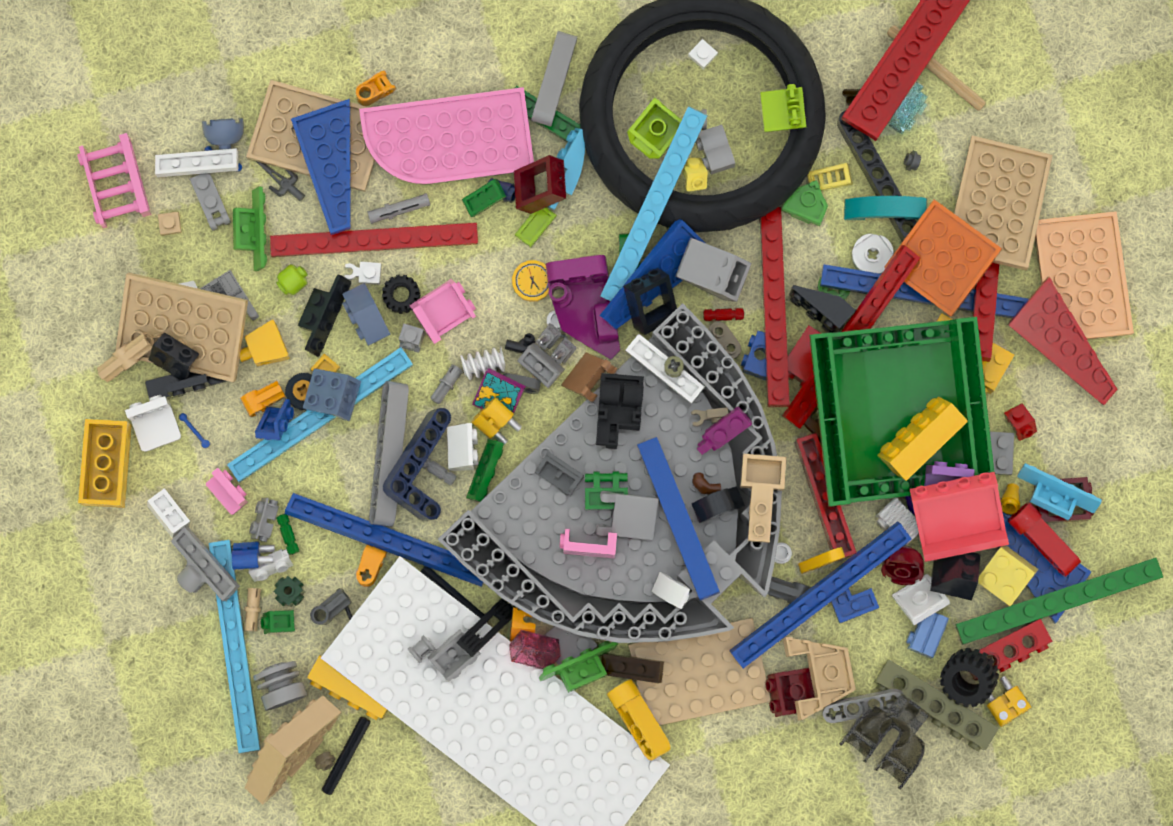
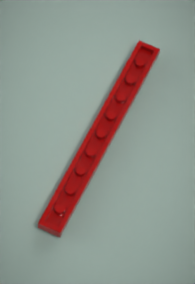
M778 207L760 218L767 407H789L790 405L781 207Z
M477 223L342 231L331 235L330 232L270 236L271 257L478 244Z
M901 245L841 332L871 329L920 257L907 246ZM813 372L782 415V417L799 429H801L817 406Z

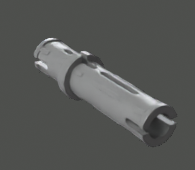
M424 193L423 195L391 205L389 203L384 204V207L367 211L371 224L388 218L391 220L394 216L430 206L427 193Z

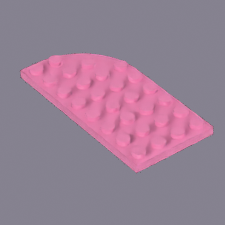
M524 87L359 109L363 137L370 154L386 172L406 182L434 184L509 174L534 162Z

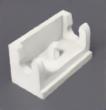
M165 488L147 501V507L172 539L184 526L188 527L190 520Z

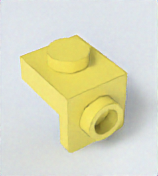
M689 158L682 170L686 178V190L706 189L708 171L701 158Z

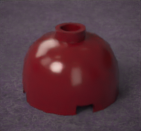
M904 545L883 561L881 572L885 578L886 575L890 577L892 583L913 585L916 580L919 579L921 581L923 578L924 560L916 549Z

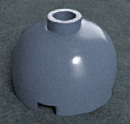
M233 118L210 120V124L202 121L204 137L210 144L219 145V149H231V144L239 142L243 136V118H238L239 122H235Z

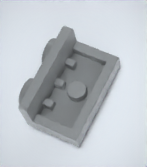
M460 629L427 657L448 682L457 678L461 671L468 665L473 664L481 654L478 651L471 657L457 644V641L464 635Z

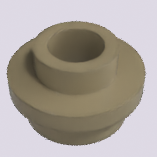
M324 752L315 758V767L318 770L322 769V771L328 770L334 765L333 762L336 758L330 752Z

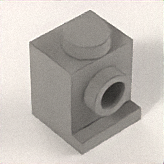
M403 324L399 336V347L419 353L425 335L424 329Z

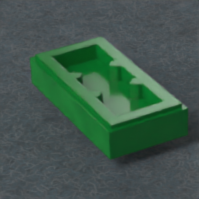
M493 179L464 197L462 201L470 217H475L506 198V195L498 179Z

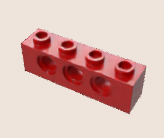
M1038 619L979 649V653L983 654L985 652L992 656L995 660L994 665H997L1001 673L1011 668L1010 663L1016 660L1021 663L1029 659V653L1035 650L1037 653L1048 649V644L1053 641L1042 620ZM1025 636L1032 640L1030 648H1026L1022 644V639ZM1005 646H1010L1013 649V656L1011 658L1004 655L1003 650ZM971 673L974 681L978 680L976 676Z

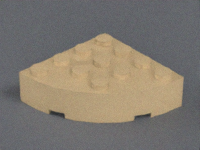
M321 696L318 700L313 699L310 701L303 712L299 710L289 723L284 722L277 730V733L269 734L263 741L264 747L258 752L259 758L252 765L253 770L247 776L248 781L245 789L262 805L266 803L282 788V784L287 780L288 776L292 778L324 740L322 737L326 734L327 730L330 731L341 711L324 696Z

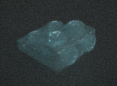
M918 82L915 83L894 113L889 124L891 128L902 135L905 130L910 131L916 123L914 117L917 113L921 115L928 105L925 103L928 96L921 92L924 86Z

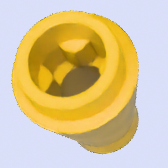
M1008 484L1000 500L1004 513L1014 514L1020 509L1019 486L1017 484Z

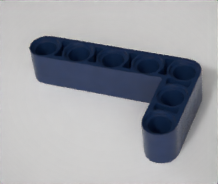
M445 408L434 409L427 413L383 484V491L389 498L422 521L437 519L440 516L441 508L436 501L412 485L451 421V414ZM437 413L441 416L440 423L436 419ZM427 430L430 432V440L425 436ZM416 447L420 451L419 457L414 453ZM404 465H407L409 468L408 474L404 472ZM394 482L398 485L397 492L393 490ZM410 494L414 496L415 501L413 504L409 500ZM427 506H429V508L431 509V514L429 516L426 514Z

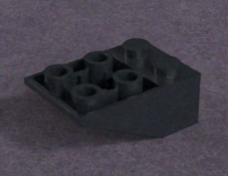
M796 285L792 286L789 293L790 301L795 306H802L807 310L806 315L813 321L817 319L822 323L821 327L827 333L840 332L856 311L842 297Z

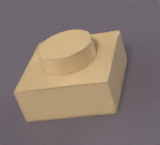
M179 212L158 214L161 236L182 233Z

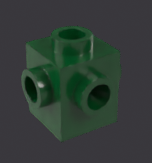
M289 576L286 578L282 577L274 585L276 589L273 592L277 594L275 599L282 606L286 604L290 607L293 605L297 606L305 598L303 594L306 591L302 589L304 584L296 577L293 579ZM287 587L292 588V592L289 595L285 594Z

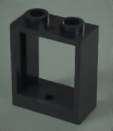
M659 268L650 270L647 274L633 279L630 283L623 286L633 327L643 335L654 331L677 309L670 276ZM659 286L664 304L644 314L640 295Z

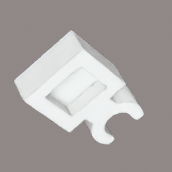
M360 262V268L350 263L345 264L346 268L353 270L351 275L344 276L348 280L359 277V283L380 285L381 263Z

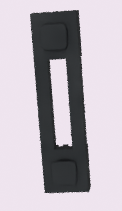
M501 598L457 641V644L473 657L512 619L515 606L512 607L511 603L508 604L507 601ZM495 616L499 622L483 638H479L480 635L475 633Z

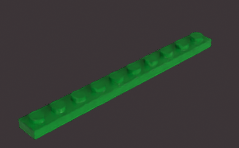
M1156 557L955 624L963 645L1164 577Z

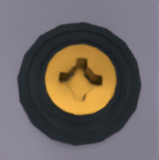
M299 373L294 375L285 387L286 398L290 399L291 405L296 409L306 410L303 408L312 374Z

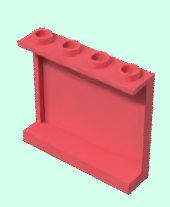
M995 472L961 477L956 480L942 481L937 484L910 489L925 562L1009 545Z

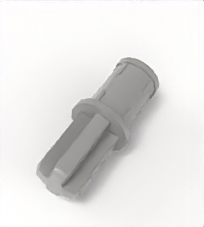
M452 364L444 377L439 380L440 384L431 396L433 402L440 404L448 391L454 389L453 385L463 373L459 367Z

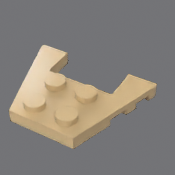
M793 637L783 638L786 657L807 654L815 698L795 701L798 721L808 718V716L856 690L848 648L799 640Z

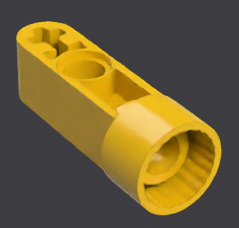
M632 679L625 681L607 693L614 708L620 714L648 760L652 761L670 751V743Z

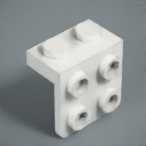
M157 395L149 399L150 402L144 404L141 402L134 403L129 406L130 409L125 410L127 418L132 422L140 448L144 452L181 439V433L171 404L165 396Z

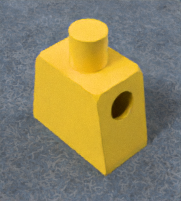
M270 320L245 336L248 346L241 349V362L253 358L258 367L290 359L274 320Z

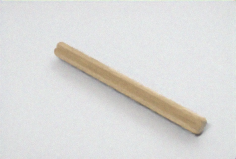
M893 25L888 30L887 35L894 40L900 29ZM932 57L926 68L976 110L980 111L986 102Z

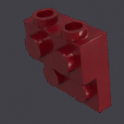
M809 668L767 675L768 679L765 681V687L771 693L772 700L769 703V708L775 714V717L797 714L795 701L815 698Z

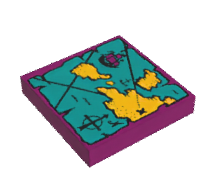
M488 368L472 405L484 409L496 397L509 410L515 413L526 386Z

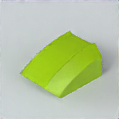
M654 98L627 131L629 141L649 159H659L669 149L682 119Z

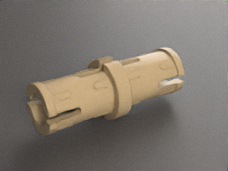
M248 588L247 606L244 607V611H246L244 630L258 631L259 612H261V608H259L261 589Z

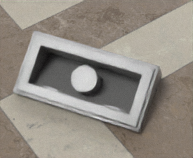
M535 343L529 345L517 360L547 388L565 370Z

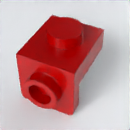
M1023 403L1004 412L1005 418L1015 430L1019 441L1029 438L1037 432L1035 419Z

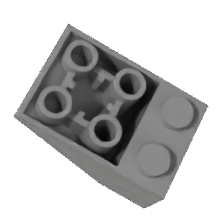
M690 238L675 277L722 300L737 302L752 263L734 254Z

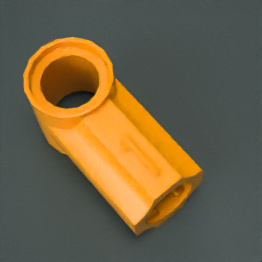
M275 381L258 391L253 390L243 395L240 399L249 416L254 417L256 416L255 413L259 411L264 412L267 409L266 407L286 398L278 381Z

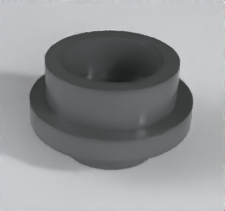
M914 150L911 153H907L904 159L906 170L916 171L921 162V155Z

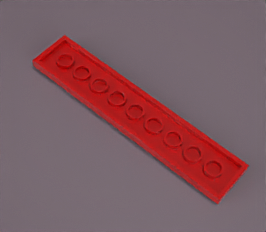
M920 0L841 119L877 141L970 0Z

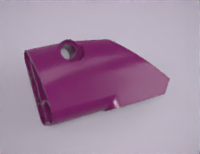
M594 255L546 263L548 293L561 330L612 360L620 351L618 329L611 327L599 316L611 302L601 297V293L609 278L606 256ZM558 289L564 291V295L561 298L553 296L554 292Z

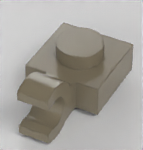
M728 408L707 409L705 411L693 410L691 415H698L700 421L692 422V426L699 427L705 420L715 424L728 414Z

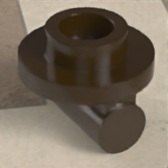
M844 89L842 91L843 96L846 97L847 105L850 106L860 89Z

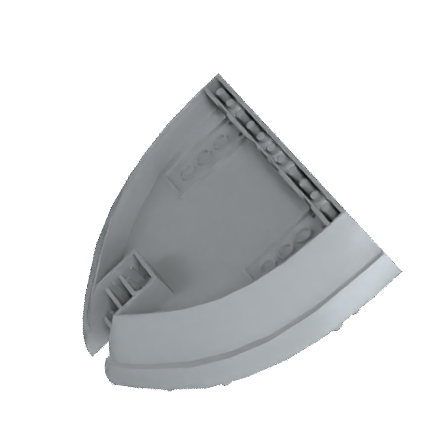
M683 303L652 332V337L648 341L667 357L677 356L682 359L683 369L705 386L692 404L631 356L614 374L644 376L639 431L619 429L617 449H608L606 446L596 445L599 387L594 392L598 396L593 402L586 400L473 510H467L438 538L468 570L497 595L539 621L580 636L617 643L672 641L706 636L733 629L734 627L720 614L712 603L738 577L762 597H766L768 594L780 532L782 491L773 490L770 542L748 541L751 488H740L743 454L777 456L775 442L763 408L740 367L711 332ZM739 406L752 421V425L715 451L711 448L701 455L697 450V444L703 440L702 435L705 433V430L713 424L711 421L705 420L699 427L692 426V422L700 421V417L698 415H691V411L728 408V413H730ZM657 437L720 593L701 601L699 600L659 500L653 540L617 536L615 559L564 554L563 549L560 548L561 533L565 534V529H570L569 542L607 545L608 536L597 535L596 525L612 526L614 510H585V488H594L593 482H585V474H593V471H600V473H613V471L628 473V482H619V488L628 487V495L658 498L637 444ZM548 451L584 475V478L571 497L535 473ZM698 472L703 473L704 478L709 484L721 483V490L737 486L745 506L724 513L715 519L699 523L691 503L710 494H701L693 486V475ZM600 482V488H613V482ZM659 572L669 575L672 579L683 583L690 589L689 598L684 603L682 609L668 603L652 592Z

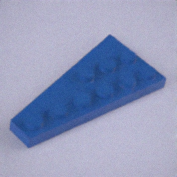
M350 99L291 118L331 235L351 229Z
M683 220L675 221L624 285L630 283L633 279L647 274L650 270L659 268L670 276L671 285L674 288L683 281L675 276L690 238L705 242ZM659 286L640 295L643 307H648L653 303V299L659 295L662 296ZM624 287L619 290L599 315L614 329H618L631 319Z
M1002 511L1009 545L1006 546L1039 569L1026 586L1035 598L1086 581L1091 571L1081 564L1066 577L1061 575L1023 534L1020 535L1007 522L1012 515ZM1064 611L1049 616L1054 624L1057 623Z

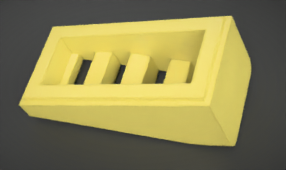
M848 163L810 171L807 175L809 183L815 181L814 176L818 175L821 191L853 185ZM843 170L845 180L842 181L839 172ZM831 172H835L837 182L833 183ZM825 173L827 174L828 184H824L823 174Z

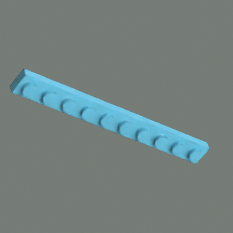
M688 106L601 293V297L611 301L637 269L708 117L707 114Z
M402 347L356 377V379L361 381L355 404L381 388L386 381H391L413 366V363ZM307 410L288 423L287 431L283 433L280 440L264 439L228 463L227 466L240 483L336 417L330 414Z
M231 540L209 543V550L236 581L235 570L232 568ZM237 589L227 601H222L217 594L216 599L238 753L261 750Z

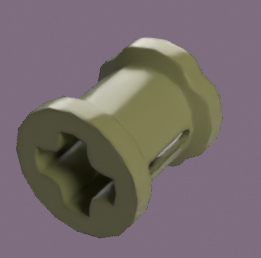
M671 356L664 364L665 372L668 376L677 378L681 375L684 365L679 357ZM672 362H674L675 365H679L677 367L676 372H674L673 369H669V367H671Z

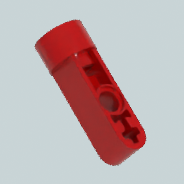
M1030 501L1025 503L1007 522L1020 535L1023 534L1061 575L1066 577L1081 563V560L1041 518L1042 514Z

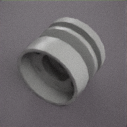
M296 661L274 664L253 676L255 682L265 680L264 683L257 686L258 690H269L268 693L261 697L265 711L279 708L308 696L303 682L293 683L292 679L300 675V672L289 673L290 670L297 667Z

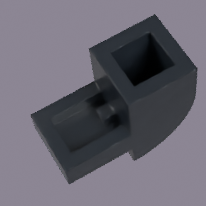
M737 486L729 489L725 488L691 503L699 523L715 519L724 513L745 506Z

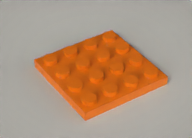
M934 199L901 243V245L907 246L920 257L904 282L952 317L1002 251V248ZM901 245L898 247V249H897V250L895 251V253L892 255V257H891L890 260L887 262V264L884 266V268H886L887 265L890 263V261L892 260V258L894 257V255L897 253V251L899 250V248L901 247Z

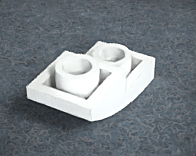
M659 572L652 589L654 594L680 609L683 608L684 603L689 598L690 589L687 586L675 581L669 575Z

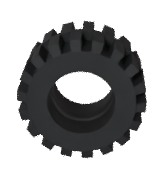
M966 648L965 651L963 649L958 650L957 653L951 655L941 672L940 677L942 679L940 680V685L944 686L942 690L944 694L948 693L949 696L947 698L950 700L954 699L957 705H960V703L963 704V707H969L970 704L972 707H977L978 704L982 705L986 699L988 700L998 683L997 665H993L994 660L992 658H987V653H979V649L975 648L974 651H971V648ZM960 671H968L974 674L979 684H971L965 681Z

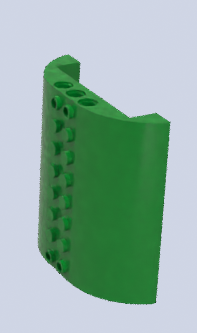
M977 317L809 335L828 506L911 496L910 489L924 486L926 465H934V461L947 462V467H955V463L967 464L968 469H974V476L995 472ZM940 397L952 403L968 422L906 481L894 474L877 455L881 452L882 446L896 438V433L900 429L906 428L917 413H921L927 408L926 405L930 400Z

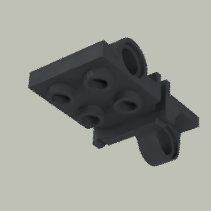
M601 373L596 445L606 446L608 449H617L619 429L640 430L644 376Z

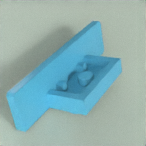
M1026 463L1017 475L1018 478L1036 486L1030 500L1031 503L1066 520H1069L1072 516L1075 505L1095 513L1102 502L1100 498L1093 494L1087 493Z

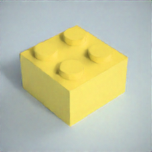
M1001 546L980 574L978 583L1011 606L1039 569L1008 546Z

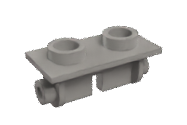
M261 498V501L257 502L255 513H257L256 520L251 523L249 530L251 539H258V536H260L259 540L267 542L270 539L274 524L267 523V519L275 520L279 508L277 506L278 501L270 500L268 503L269 498Z

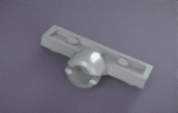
M184 526L171 540L172 544L187 560L186 567L177 576V581L183 589L189 593H196L207 583L222 601H227L240 587L189 527Z

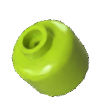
M290 264L277 275L278 281L276 284L284 294L295 295L307 285L306 276L308 274L302 266L296 267Z

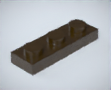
M610 653L603 654L602 665L607 673L606 676L662 683L664 661Z

